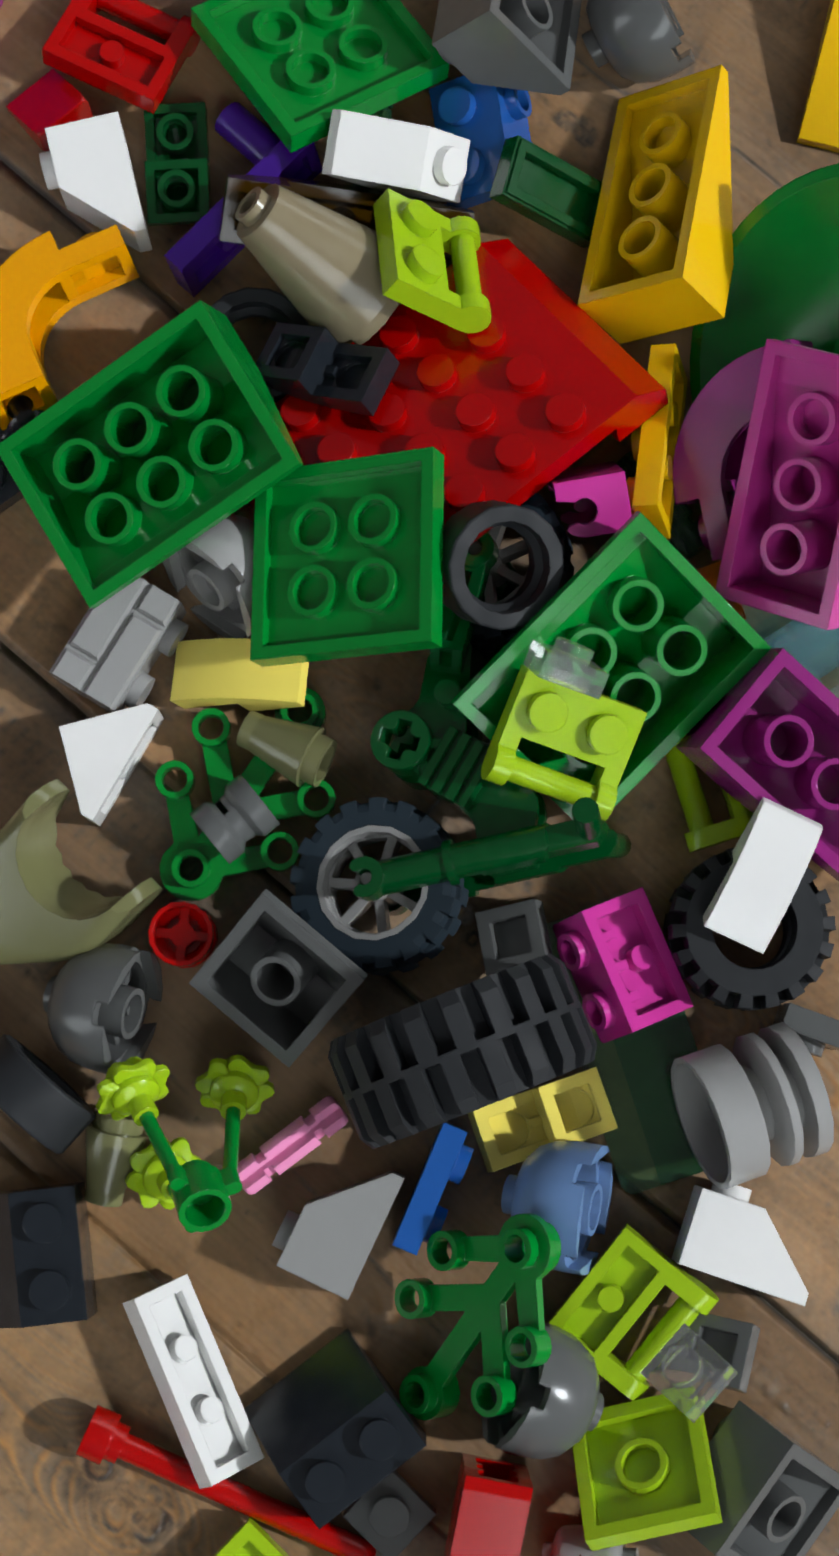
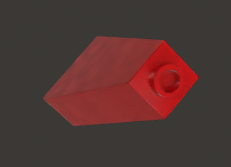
M462 1453L444 1556H520L533 1493V1485L526 1465Z

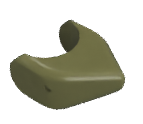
M54 779L33 792L0 830V965L67 961L76 955L97 948L132 925L163 890L151 877L137 885L125 896L104 897L98 892L87 890L82 882L73 879L71 870L63 865L62 854L56 847V818L70 792L59 779Z

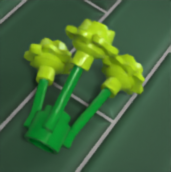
M237 1054L227 1059H211L208 1070L195 1080L196 1090L201 1092V1105L219 1110L221 1116L226 1119L223 1169L219 1170L207 1161L202 1160L199 1156L194 1155L190 1150L189 1142L184 1137H178L170 1143L157 1121L159 1110L155 1102L164 1098L169 1093L166 1086L170 1075L169 1068L164 1064L156 1065L152 1058L141 1059L137 1056L130 1057L123 1062L113 1063L107 1069L106 1078L97 1085L96 1089L100 1094V1098L96 1108L99 1114L105 1115L110 1113L112 1119L116 1121L131 1115L136 1125L143 1126L151 1142L147 1148L130 1156L129 1163L133 1171L125 1179L127 1187L138 1193L140 1203L144 1208H152L158 1203L164 1209L171 1210L176 1208L179 1221L187 1232H204L219 1227L229 1218L232 1211L230 1196L242 1190V1183L238 1174L240 1120L245 1117L246 1113H259L262 1102L275 1093L273 1083L268 1081L270 1077L269 1068L255 1065L243 1055Z

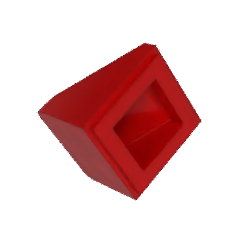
M51 69L6 105L9 113L43 152L50 151L45 128L93 117L87 99L54 69Z

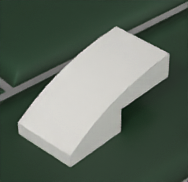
M762 797L732 851L733 863L703 915L704 927L763 954L785 915L808 867L823 831L822 824Z

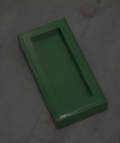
M517 135L505 139L489 198L578 246L586 248L590 245L602 182Z

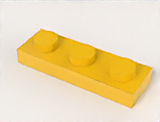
M676 343L651 345L647 372L666 389L669 403L632 432V453L634 460L637 462L636 476L628 477L626 480L631 514L633 515L636 511L641 512L666 539L671 538L675 502L673 460L677 438L684 419L688 382Z

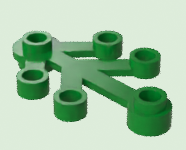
M306 688L305 702L312 707V714L307 721L302 723L324 727L326 721L324 702L315 691ZM206 708L198 712L194 717L192 733L203 748L212 803L215 804L224 795L225 785L234 779L227 742L231 736V724L222 711L215 708ZM289 708L275 709V718L292 721L288 716ZM208 718H217L223 722V732L216 739H206L200 734L201 724ZM255 755L241 775L259 796L276 770ZM177 760L168 761L159 767L155 775V784L159 792L166 798L174 841L161 858L160 877L165 888L173 896L189 902L200 901L211 896L219 888L224 876L266 868L277 872H285L297 864L300 854L297 853L299 845L293 836L285 832L270 834L264 839L262 845L245 847V853L229 864L203 831L200 835L198 834L196 822L190 816V813L193 811L190 794L195 787V776L188 765ZM181 770L186 773L187 783L182 790L178 792L166 790L164 778L169 771ZM323 780L317 787L304 783L297 791L260 797L278 821L300 816L321 819L327 814L330 815L336 805L333 788ZM314 788L323 789L329 796L328 804L319 811L310 810L304 803L306 793ZM279 840L288 842L293 849L291 858L282 864L274 863L268 856L269 847ZM190 857L200 859L203 864L201 876L193 881H187L180 875L181 863Z
M524 1213L516 1214L506 1220L499 1235L467 1236L461 1230L437 1231L431 1235L427 1243V1257L430 1264L436 1270H460L466 1267L469 1261L499 1263L485 1283L434 1284L428 1278H414L403 1280L398 1284L394 1295L395 1306L399 1314L406 1319L430 1317L435 1311H465L429 1365L412 1369L403 1379L400 1385L399 1396L402 1406L408 1413L420 1420H431L447 1417L455 1411L460 1399L459 1384L455 1375L480 1339L482 1342L483 1376L478 1377L471 1388L473 1407L484 1417L504 1415L513 1410L517 1401V1391L510 1375V1362L517 1368L536 1367L545 1364L551 1355V1339L545 1330L542 1278L555 1268L561 1255L560 1237L552 1224L546 1222L538 1215ZM448 1242L452 1248L451 1258L447 1254ZM516 1289L519 1326L514 1327L508 1333L506 1302ZM415 1291H417L418 1296H419V1304H418V1307H417V1305H416V1303H415V1298H414V1296H415ZM526 1337H528L531 1343L530 1356L525 1348ZM492 1386L494 1387L497 1394L496 1404L493 1402L491 1397Z

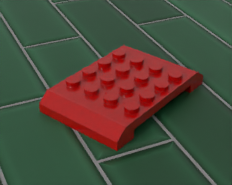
M508 238L482 242L476 251L482 294L488 298L491 308V323L486 329L478 333H464L401 304L387 322L368 341L362 344L388 348L400 363L374 416L325 407L288 394L275 403L303 465L435 447L444 454L445 525L453 514L471 503L496 500L518 506L522 505L610 433L619 442L669 403L666 389ZM450 265L446 268L448 287L450 291L456 293L453 265ZM254 498L253 500H251L250 502H248L247 505H248V506L252 509V511L255 513V498ZM489 527L481 533H479L474 542L477 541L480 537H482L493 527Z

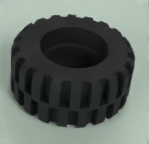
M547 954L452 989L331 1041L328 1059L360 1140L372 1149L445 1123L584 1066L595 1060L597 1043L565 963L553 954Z

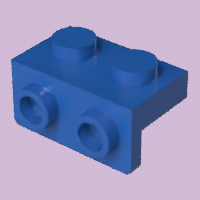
M464 75L429 88L435 128L471 140L460 203H446L467 209L493 200L489 196L505 139L519 135L533 143L530 137L527 118L532 112L528 91L473 84Z

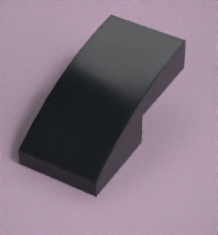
M280 322L276 323L256 362L267 387L314 404L368 416H374L400 364L388 348L339 343L326 327Z

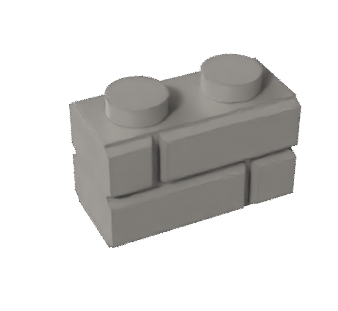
M140 577L95 609H88L49 672L61 684L89 699L109 713L141 705L148 697L155 683V678L150 676L149 672L160 654L163 653L171 657L176 651L179 642L183 641L189 625L182 621L187 612L178 599Z

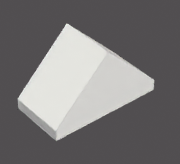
M145 703L59 726L80 812L94 824L101 827L165 718L157 708Z

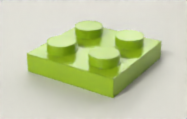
M695 1387L604 1407L597 1426L592 1431H587L582 1439L572 1447L585 1542L592 1551L723 1523L701 1397Z

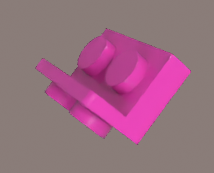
M643 887L583 910L553 925L557 938L559 957L571 971L583 999L582 1008L588 1023L596 1030L602 1043H607L638 1031L694 1006Z

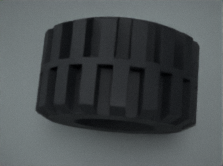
M730 848L718 855H713L692 869L684 877L681 885L674 890L669 900L671 902L669 913L665 914L664 928L668 930V941L666 942L682 980L685 979L693 987L691 991L701 999L707 998L715 1002L714 1005L718 1007L741 1009V1011L779 1006L781 1003L794 1000L805 992L804 988L809 983L816 982L824 972L820 968L824 959L831 958L834 944L828 943L829 932L836 930L835 916H828L825 906L831 900L826 889L821 891L817 889L813 883L817 876L807 867L792 901L781 920L783 939L776 956L768 963L759 967L747 968L732 963L717 947L713 931L704 927L703 915L733 863L732 851L734 848Z

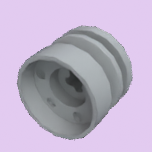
M784 1022L761 1028L758 1035L752 1032L736 1037L732 1048L733 1054L723 1045L717 1044L674 1059L671 1067V1083L677 1114L685 1137L698 1164L708 1179L719 1189H728L766 1175L771 1164V1158L781 1166H791L799 1163L802 1155L804 1157H816L829 1152L834 1142V1120L825 1085L807 1046L796 1031Z

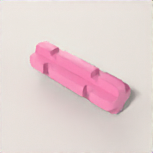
M333 1097L323 1098L309 1109L311 1113L305 1119L302 1116L298 1117L259 1147L261 1152L256 1156L250 1153L238 1162V1174L242 1183V1189L249 1195L256 1194L273 1181L270 1176L276 1172L281 1175L322 1144L319 1139L325 1135L330 1138L346 1126L348 1122L347 1114Z

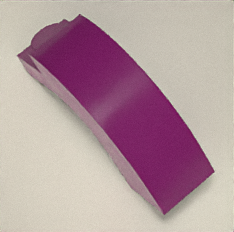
M784 340V342L813 348L812 341ZM765 346L735 359L721 369L705 385L689 408L677 438L673 460L676 505L700 504L702 513L698 517V531L703 545L711 552L712 561L722 560Z

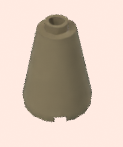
M271 184L264 189L255 187L240 202L235 213V218L239 221L237 236L309 326L326 327L339 343L352 340L355 344L362 345L387 322L400 303L382 294L376 230L278 184Z

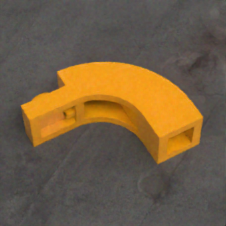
M116 224L100 232L85 234L75 243L59 249L51 231H48L23 245L0 266V428L2 431L6 430L8 424L13 420L7 413V405L12 398L19 395L28 396L33 401V410L43 411L58 402L44 366L46 341L57 321L80 303L140 277Z

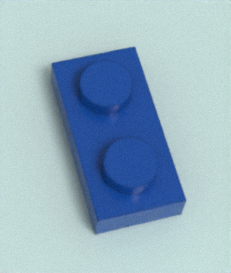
M447 1122L441 1124L392 1240L393 1246L417 1256L422 1242L428 1243L432 1234L441 1231L449 1209L439 1206L438 1203L448 1181L457 1185L461 1183L474 1151L473 1148L463 1144L468 1134L466 1130Z

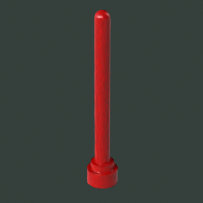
M100 1405L97 1406L76 1452L77 1456L98 1465L101 1464L102 1459L115 1464L118 1458L336 1556H376V1549L364 1537L330 1522L319 1529L307 1512L229 1477L211 1487L199 1489L186 1458L130 1434L131 1426L119 1422L122 1415Z

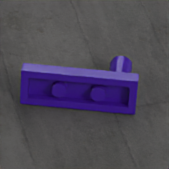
M239 102L229 104L218 116L215 123V131L255 165L246 175L313 180L322 171V165L314 142L290 153L279 137ZM224 197L164 255L177 283L193 297L246 247L244 244L219 241L218 239Z

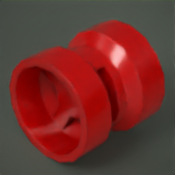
M185 901L171 902L160 908L152 918L148 929L149 944L155 955L165 963L182 969L195 968L205 963L215 951L218 942L217 927L211 916L197 905Z

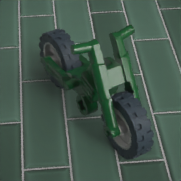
M537 492L520 506L534 510L550 523L562 545L564 573L560 590L574 576V566L571 563L573 547L556 513ZM505 526L493 527L490 533H485L469 547L464 564L466 585L470 593L480 601L490 604L502 603L513 597L526 578V575L518 574L510 562L528 554V547L525 541L521 540L499 550L506 529ZM443 604L442 648L430 649L418 701L409 711L396 710L384 715L376 723L371 734L370 744L375 758L410 787L418 790H429L437 799L468 815L475 826L476 839L456 843L440 824L415 806L400 800L399 802H391L387 798L373 797L369 798L368 803L360 804L355 800L340 806L341 812L334 817L328 814L325 815L314 825L318 831L312 838L308 839L305 837L300 844L297 853L302 856L299 865L292 866L290 883L295 885L296 896L290 897L293 912L364 972L378 976L390 975V972L397 970L404 973L420 967L418 962L425 957L430 959L436 957L445 948L441 943L448 934L454 937L462 922L457 918L461 907L466 908L468 897L478 896L480 890L561 873L571 866L608 858H622L630 852L631 841L628 836L623 833H616L609 828L607 822L601 819L598 804L593 799L584 797L578 799L573 804L572 815L574 820L550 825L547 823L546 805L539 792L508 781L503 786L483 780L481 777L482 764L489 744L481 741L482 732L451 701L491 661L493 652L497 651V645L507 644L523 627L500 631L461 619ZM392 735L396 736L391 746H389ZM380 841H387L381 860L378 861L367 857L362 849L365 846ZM401 844L413 852L397 856ZM353 856L354 860L350 862L349 868L356 873L355 879L339 878L348 860ZM338 890L353 891L354 895L359 897L344 915L340 911L337 899ZM374 903L378 933L361 932L353 928L352 926ZM408 909L412 911L409 917L397 927L391 929L390 916L401 915Z

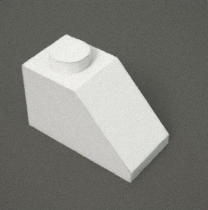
M332 109L322 174L374 190L386 191L389 188L401 195L432 201L460 203L471 140L431 126Z
M118 111L45 128L50 151L39 153V158L48 190L59 188L66 208L96 227L104 230L116 224L125 244L140 253L153 250Z
M712 1184L711 1190L694 1185L671 1259L680 1265L805 1306L809 1293L766 1209L749 1203L752 1190L738 1185L728 1189H719L715 1184Z

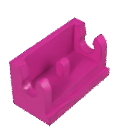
M614 461L565 469L547 484L548 490L554 491L556 502H573V507L577 512L569 510L560 514L559 518L562 522L569 524L567 530L574 536L587 538L616 533L632 516L625 471Z

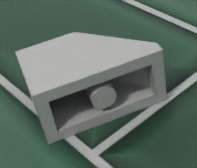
M392 1170L309 1200L304 1205L300 1215L288 1210L272 1243V1246L283 1251L276 1266L348 1300L405 1176Z

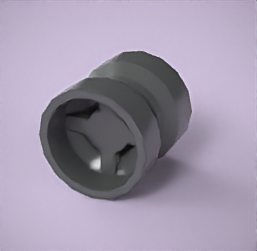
M241 774L225 785L224 795L215 804L204 802L190 813L193 820L229 864L245 853V842L256 835L266 836L280 825L272 812Z

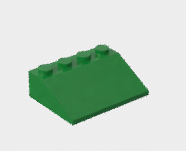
M201 300L0 443V457L87 605L93 609L303 465L257 365L225 314Z
M636 511L451 702L483 734L492 740L520 667L523 664L645 711L647 716L617 787L616 806L771 647L641 512ZM521 738L516 750L517 757L589 783L597 766ZM550 797L574 820L572 804Z

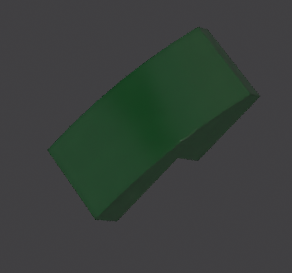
M206 103L160 104L154 114L144 110L147 159L144 162L148 225L196 224L211 209Z

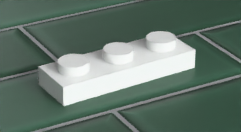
M188 1274L175 1278L122 1303L199 1489L211 1487L263 1459L264 1455Z

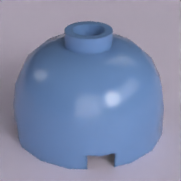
M554 1141L539 1146L523 1162L518 1176L510 1174L505 1181L501 1199L503 1213L510 1214L511 1217L524 1213L538 1215L546 1222L552 1224L558 1232L561 1241V1255L554 1268L556 1271L587 1275L596 1263L599 1253L588 1251L587 1248L594 1233L605 1235L609 1217L613 1165L610 1162L600 1161L603 1156L610 1152L607 1145L585 1141Z

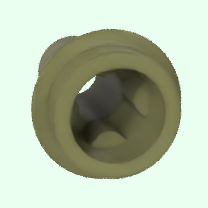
M253 710L245 717L236 741L238 746L249 750L298 787L304 783L313 787L319 786L330 769L337 749V741L326 736V730L323 727L264 716Z
M95 1107L94 1113L96 1117L85 1128L86 1189L84 1200L104 1207L122 1206L124 1193L127 1188L125 1179L133 1171L129 1163L130 1156L135 1152L143 1150L148 1136L143 1126H138L134 1123L131 1115L116 1121L112 1119L110 1113L105 1115L99 1114Z

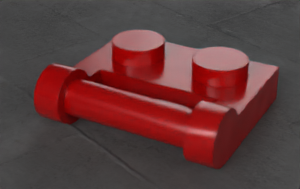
M71 0L44 44L42 56L44 64L154 114L186 58L191 57L195 52L201 37L191 26V17L184 15L181 19H178L139 0ZM100 11H104L114 17H117L164 40H167V42L165 45H163L127 27H124L103 16L98 15V13Z

